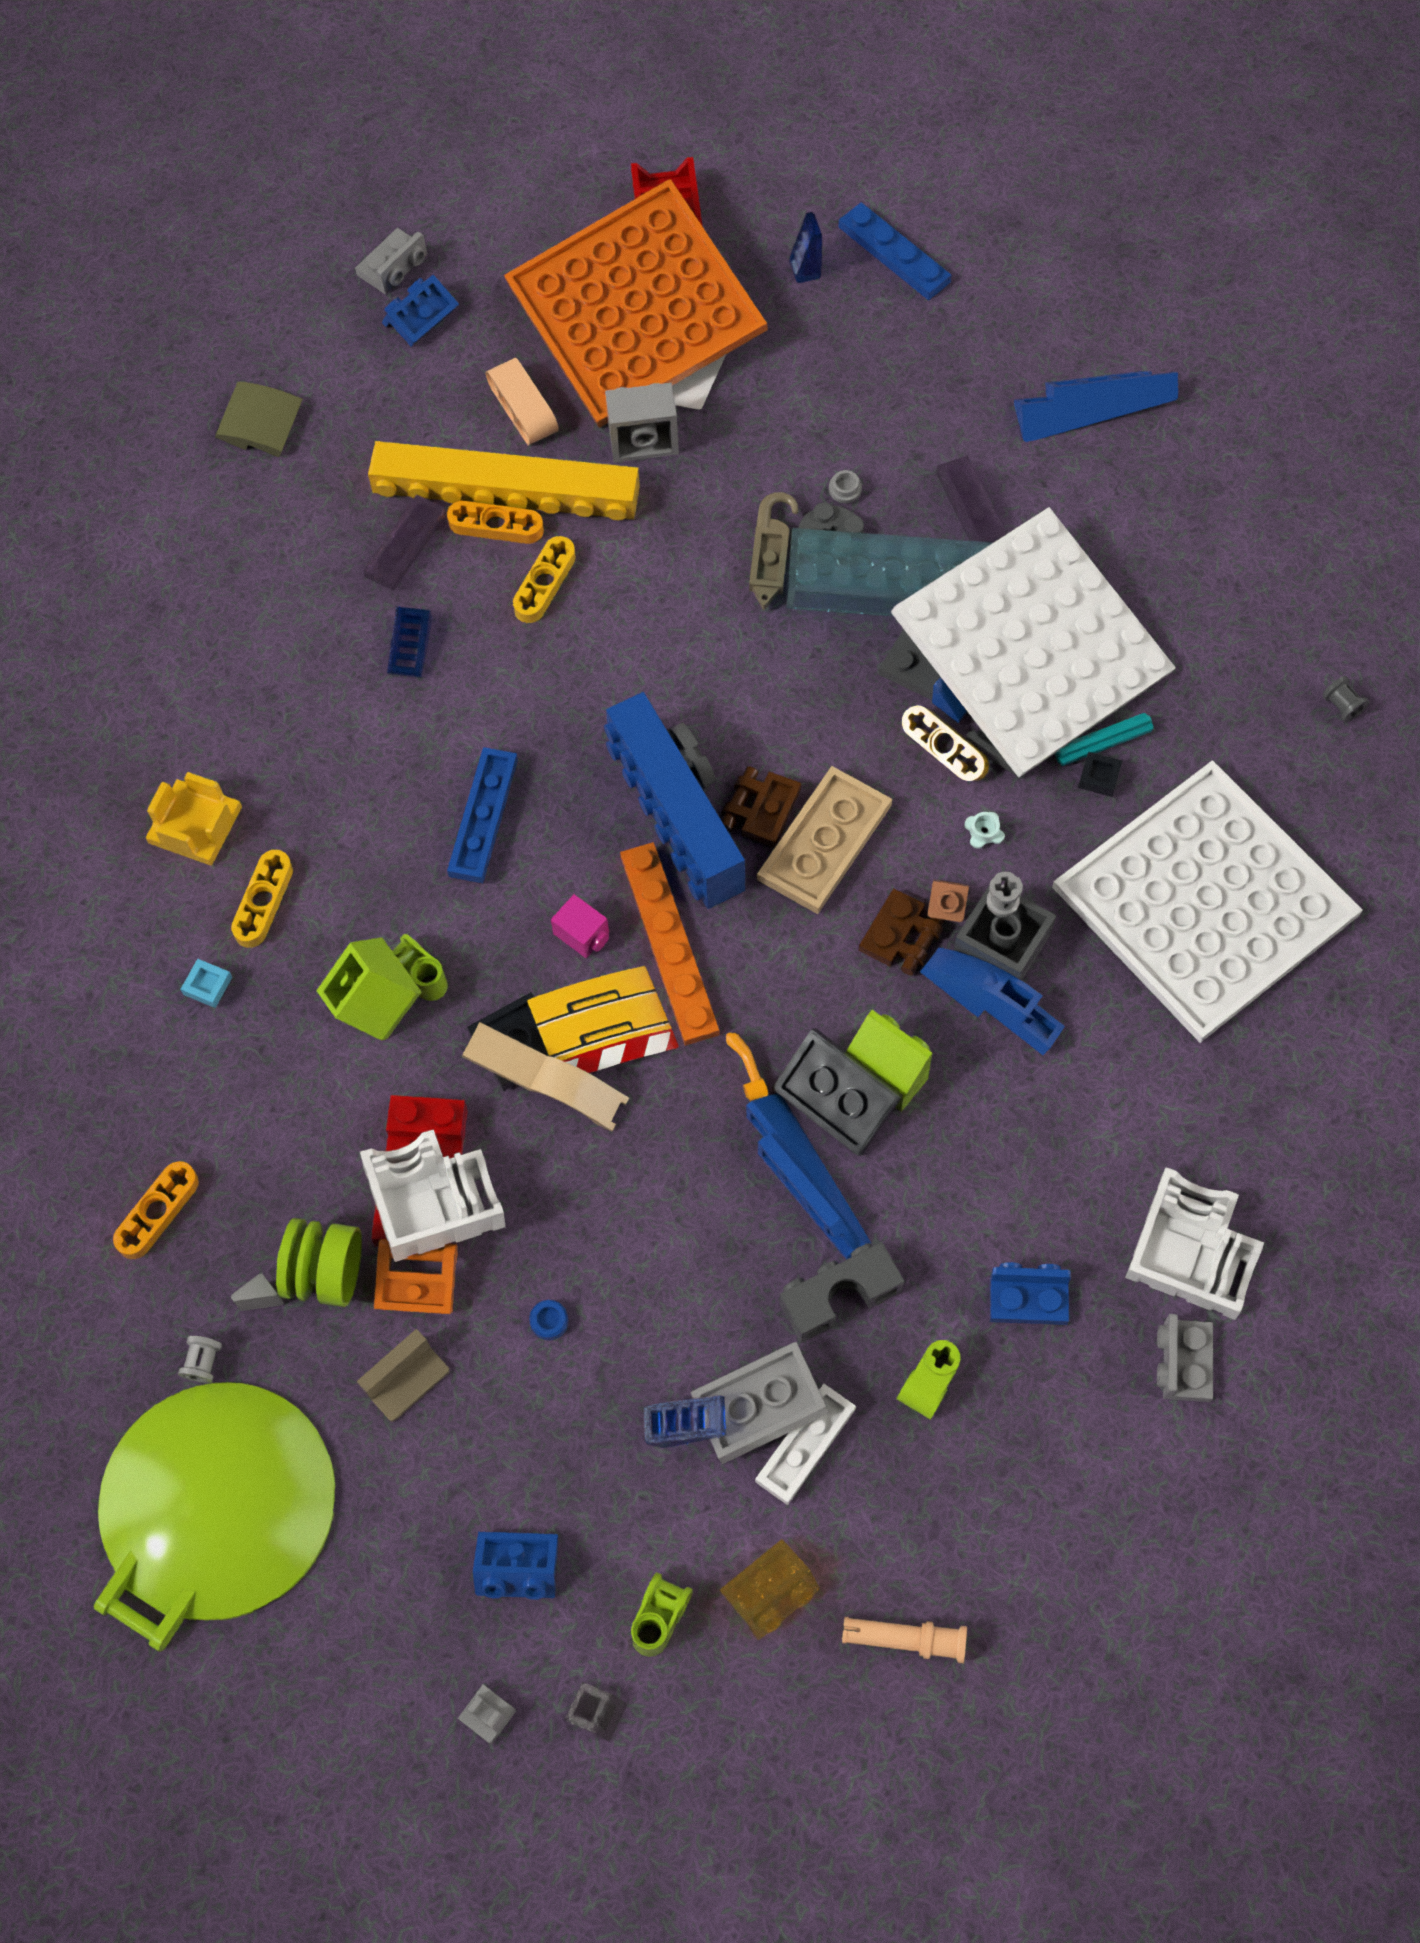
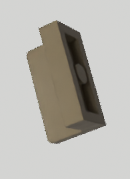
M415 1329L358 1379L357 1382L389 1421L394 1422L448 1375L450 1369L432 1350L427 1339L418 1329Z

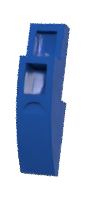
M938 948L920 971V973L976 1017H979L984 1010L987 1011L1041 1055H1044L1051 1048L1065 1027L1037 1005L1043 995L1012 974L974 956L954 950Z

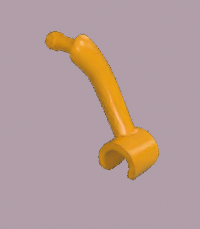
M727 1033V1045L740 1055L751 1082L743 1084L746 1097L751 1102L752 1100L768 1096L767 1086L764 1079L760 1077L751 1049L737 1033Z

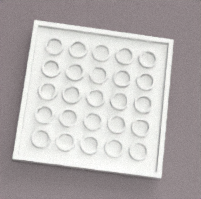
M1050 507L894 606L891 611L899 624L1019 778L1168 676L1176 668Z
M1213 760L1057 878L1052 886L1065 902L1200 1043L1358 918L1363 911Z

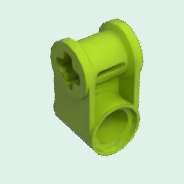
M403 934L400 937L401 942L392 950L421 990L420 998L427 1001L440 999L444 996L448 987L440 962L426 952L412 937ZM427 976H436V978L431 982H422V980Z
M947 1340L933 1342L927 1348L916 1369H913L896 1400L931 1420L959 1366L960 1352L958 1348ZM941 1354H945L948 1356L947 1364H944L941 1369L935 1366L936 1358H939Z
M658 1572L654 1574L631 1627L632 1642L637 1652L648 1657L657 1656L663 1652L676 1624L679 1623L693 1593L692 1588L686 1587L682 1589L663 1580L662 1574ZM652 1625L660 1630L661 1637L658 1641L647 1644L639 1639V1632L645 1626Z

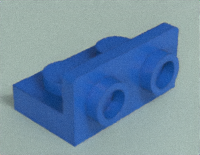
M434 274L426 281L419 278L408 288L409 295L402 301L399 297L395 298L384 309L387 314L382 324L385 327L391 324L411 347L451 314L459 305Z
M1007 1262L1000 1264L999 1267H994L990 1276V1322L1068 1325V1284L1071 1279V1271L1061 1270V1266L1056 1264H1042L1038 1266V1269L1022 1268V1265L1019 1263Z
M478 1532L473 1566L475 1594L489 1598L526 1597L532 1600L554 1598L556 1593L555 1573L559 1545L558 1534Z

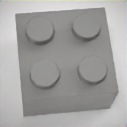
M653 383L648 386L620 387L615 390L605 391L613 462L679 454L677 413L672 383Z

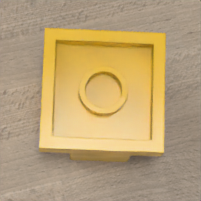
M190 772L186 773L184 777L185 782L176 779L172 788L170 784L162 782L147 810L153 821L146 836L148 844L212 866L242 808L240 801L225 796L219 783Z

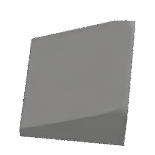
M262 1273L231 1294V1299L240 1311L281 1306L284 1304Z

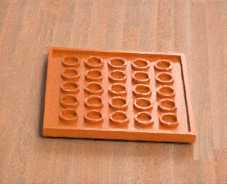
M671 179L504 275L507 284L599 428L608 423L605 391L615 390L620 387L648 386L653 383H672L673 386L768 330L767 322Z

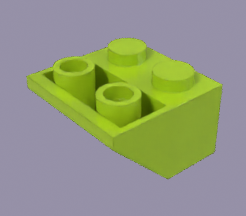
M382 937L350 942L316 990L336 1019L381 1041L388 1039L422 993Z
M871 1010L847 1049L850 1055L903 1095L895 1107L901 1112L928 1080L933 1054L929 1046L917 1036H908L900 1030L898 1023L886 1014L879 1015L874 1010Z

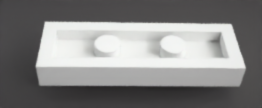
M825 1384L822 1385L819 1391L829 1413L789 1432L755 1479L757 1484L786 1505L793 1499L856 1410L854 1404Z

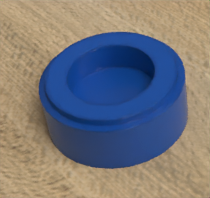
M544 1300L537 1303L529 1316L533 1333L543 1340H555L561 1337L567 1330L569 1323L566 1309L562 1304L554 1300Z

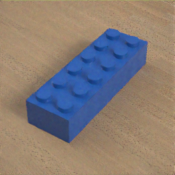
M641 692L606 709L607 724L604 725V730L609 739L606 742L608 752L614 761L620 760L624 766V769H622L623 777L630 788L636 787L641 795L638 797V801L645 815L649 816L652 814L657 822L654 827L660 841L663 844L668 842L674 851L671 853V857L679 872L685 870L690 879L687 882L688 887L695 900L702 899L707 909H710L744 892L745 859L645 693Z

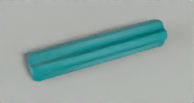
M1142 713L1077 738L1054 753L1055 758L1061 766H1065L1086 758L1088 751L1099 753L1148 734L1154 728L1152 719L1146 713Z

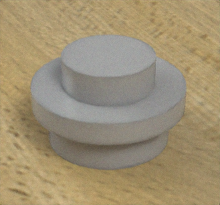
M839 471L829 482L831 497L840 503L853 502L861 495V480L852 471Z

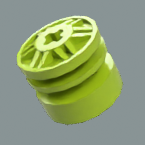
M292 1218L286 1227L277 1258L276 1286L280 1298L291 1299L296 1294L299 1301H307L316 1286L317 1300L320 1304L339 1307L348 1306L354 1294L361 1263L362 1234L360 1228L334 1223L330 1225L323 1239V1229L320 1221L313 1220L307 1225L305 1219Z

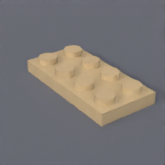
M831 766L757 873V880L814 913L819 914L892 806V798Z

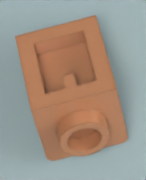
M933 879L928 916L962 922L964 920L969 885Z

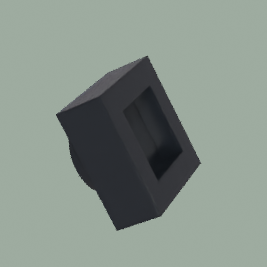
M1088 751L1078 788L1112 797L1123 761Z

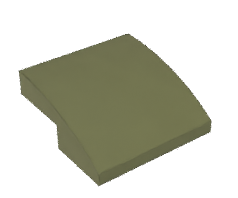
M237 382L215 438L243 450H246L248 445L273 456L280 457L303 399L271 387Z

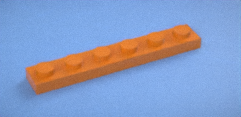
M654 842L620 852V857L684 1045L719 1036V1027Z

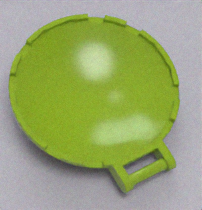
M232 1382L210 1383L182 1390L162 1400L144 1413L121 1438L112 1453L102 1479L98 1505L99 1529L104 1549L115 1570V1574L96 1600L94 1610L103 1616L110 1614L150 1641L149 1646L161 1652L166 1648L184 1619L222 1621L238 1618L253 1613L254 1610L267 1605L275 1599L278 1600L291 1590L315 1563L329 1535L334 1517L333 1509L336 1487L334 1469L324 1441L310 1420L292 1403L269 1390L244 1383ZM125 1590L166 1615L159 1626L119 1601Z

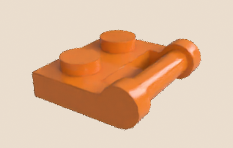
M380 1239L377 1256L374 1309L439 1314L453 1313L455 1270L458 1256L457 1244L448 1243L444 1247L422 1254L416 1253L403 1259L442 1262V1273L391 1270L393 1256L389 1241L387 1239Z

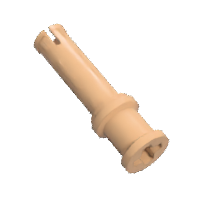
M845 1617L842 1643L918 1651L919 1656H923V1659H930L931 1655L956 1658L958 1663L964 1664L967 1626L961 1625L959 1629L936 1627L933 1622L926 1621V1623H922V1627Z

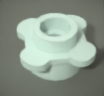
M981 812L974 817H968L965 821V828L971 834L970 844L974 848L980 849L985 844H1000L1003 842L1005 834L999 829V816L996 813ZM986 828L988 831L984 833L981 829Z

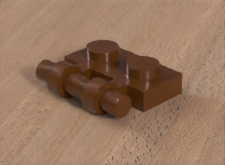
M747 766L743 775L738 776L734 784L735 793L731 801L725 804L721 812L723 816L721 821L728 832H732L735 823H745L742 828L743 837L775 848L799 796L801 783L770 771L763 783L756 780L759 771L754 767ZM753 795L757 797L752 809L744 807L748 796Z
M893 888L859 944L858 951L891 967L895 958L899 956L905 959L901 970L905 974L913 976L918 966H923L928 958L927 951L933 940H938L944 930L942 925L945 920L931 917L930 919H924L920 917L925 909V904ZM912 930L920 933L914 945L905 943Z

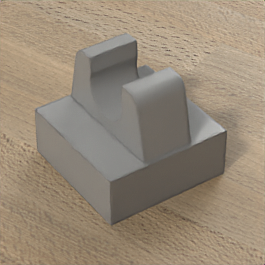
M483 1684L458 1719L492 1745L515 1714L516 1709Z

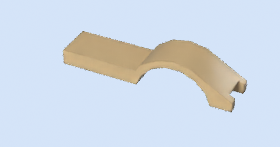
M480 1022L462 1055L463 1058L529 1091L546 1095L570 1106L591 1119L595 1124L611 1132L616 1125L611 1121L620 1103L626 1105L629 1097L582 1069L562 1060L546 1056Z

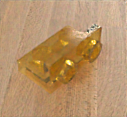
M781 1539L723 1586L720 1592L744 1620L755 1638L760 1640L767 1633L775 1631L782 1621L797 1608L809 1603L813 1595L820 1588L810 1569Z

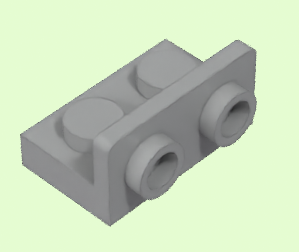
M396 228L355 267L357 276L386 294L393 286H398L404 279V276L414 266H418L423 262L427 255L424 235L416 232L411 237L399 228Z
M1169 1314L1164 1325H1159L1157 1331V1347L1164 1349V1363H1158L1157 1386L1164 1387L1163 1399L1211 1402L1213 1400V1323L1178 1320L1177 1314Z

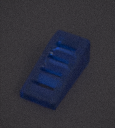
M813 212L806 213L789 258L797 283L820 279L823 236Z
M396 606L387 674L422 678L433 617L430 610ZM404 624L421 625L420 630L404 628ZM402 635L419 637V642L402 640ZM400 647L417 649V654L401 653L399 650ZM400 659L416 661L415 667L397 666V661Z
M718 1395L645 1406L644 1436L646 1444L659 1448H668L726 1436L725 1397ZM704 1409H708L709 1428H705ZM691 1412H693L694 1430L691 1429ZM676 1415H678V1432H676Z

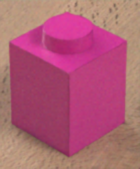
M575 894L571 896L551 919L553 934L585 958L593 950L596 952L600 951L609 939L607 918Z

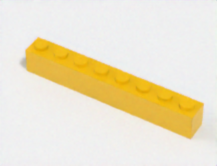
M375 441L368 471L372 492L385 497L399 495L409 496L416 500L438 499L452 504L458 501H470L542 510L549 514L564 512L574 513L581 517H589L591 515L603 516L617 521L623 519L634 520L640 488L639 469L637 467Z

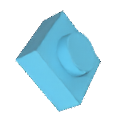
M197 959L180 990L183 995L216 1008L232 979V975L227 970Z

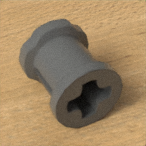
M1342 676L1330 684L1322 695L1326 701H1331L1342 713L1341 718L1346 723L1359 716L1370 702L1366 697L1361 698L1349 685L1350 679L1347 676Z

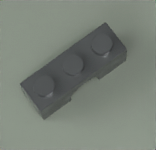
M883 1242L873 1247L871 1243L862 1245L851 1253V1258L841 1263H838L837 1260L831 1261L817 1270L818 1275L806 1281L803 1278L795 1279L783 1287L784 1292L780 1293L779 1304L800 1343L835 1327L836 1315L829 1304V1299L839 1290L850 1289L856 1291L862 1296L869 1309L903 1292L904 1280Z

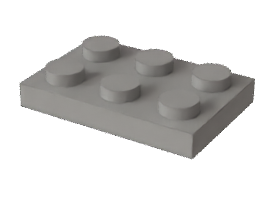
M797 1342L789 1344L690 1392L717 1457L722 1464L829 1413Z

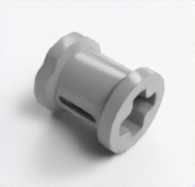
M1000 872L990 881L986 904L994 915L1007 917L1017 911L1020 902L1019 896L1023 890L1021 879L1011 872Z
M188 1336L186 1343L189 1345L184 1367L179 1369L178 1376L190 1381L212 1383L214 1376L210 1374L215 1354L221 1350L222 1344L206 1337ZM203 1353V1354H202L201 1361H200V1365L197 1366V1365H198V1361H199L200 1354Z

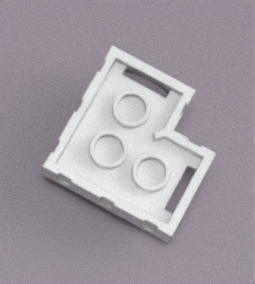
M434 1130L421 1133L418 1139L408 1146L397 1150L377 1151L371 1148L360 1152L363 1168L368 1178L376 1207L379 1210L380 1219L387 1241H389L394 1262L408 1258L407 1256L416 1253L422 1254L444 1247L445 1244L454 1241L457 1243L482 1235L483 1232L489 1230L495 1231L506 1227L504 1212L494 1192L481 1149L460 1155L459 1152L454 1154V1158L450 1159L449 1156L443 1157ZM480 1178L490 1209L484 1210L474 1179Z
M1166 1167L1157 1187L1158 1190L1152 1201L1145 1226L1141 1232L1133 1254L1134 1257L1125 1278L1135 1282H1143L1153 1289L1174 1297L1177 1295L1186 1299L1187 1302L1210 1311L1212 1309L1223 1313V1316L1236 1320L1242 1310L1248 1284L1264 1242L1227 1229L1239 1194L1228 1190L1218 1191L1200 1187L1183 1178L1177 1171ZM1181 1191L1214 1204L1210 1206L1181 1195ZM1241 1260L1246 1262L1236 1295L1233 1297L1228 1294Z

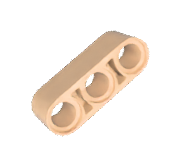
M513 358L486 371V378L491 390L527 445H531L559 431L558 423L552 410L517 358Z

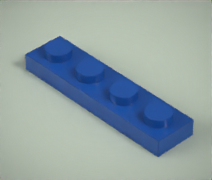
M862 202L839 219L838 228L928 301L951 283L952 275Z
M483 747L447 869L449 877L483 884L518 763L517 753Z

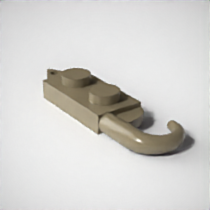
M774 492L762 499L758 509L749 591L754 592L763 610L769 606L778 594H783L789 544V528L785 523L771 519L772 507L776 503L784 502L790 505L793 514H798L799 512L798 503L795 498L783 492Z

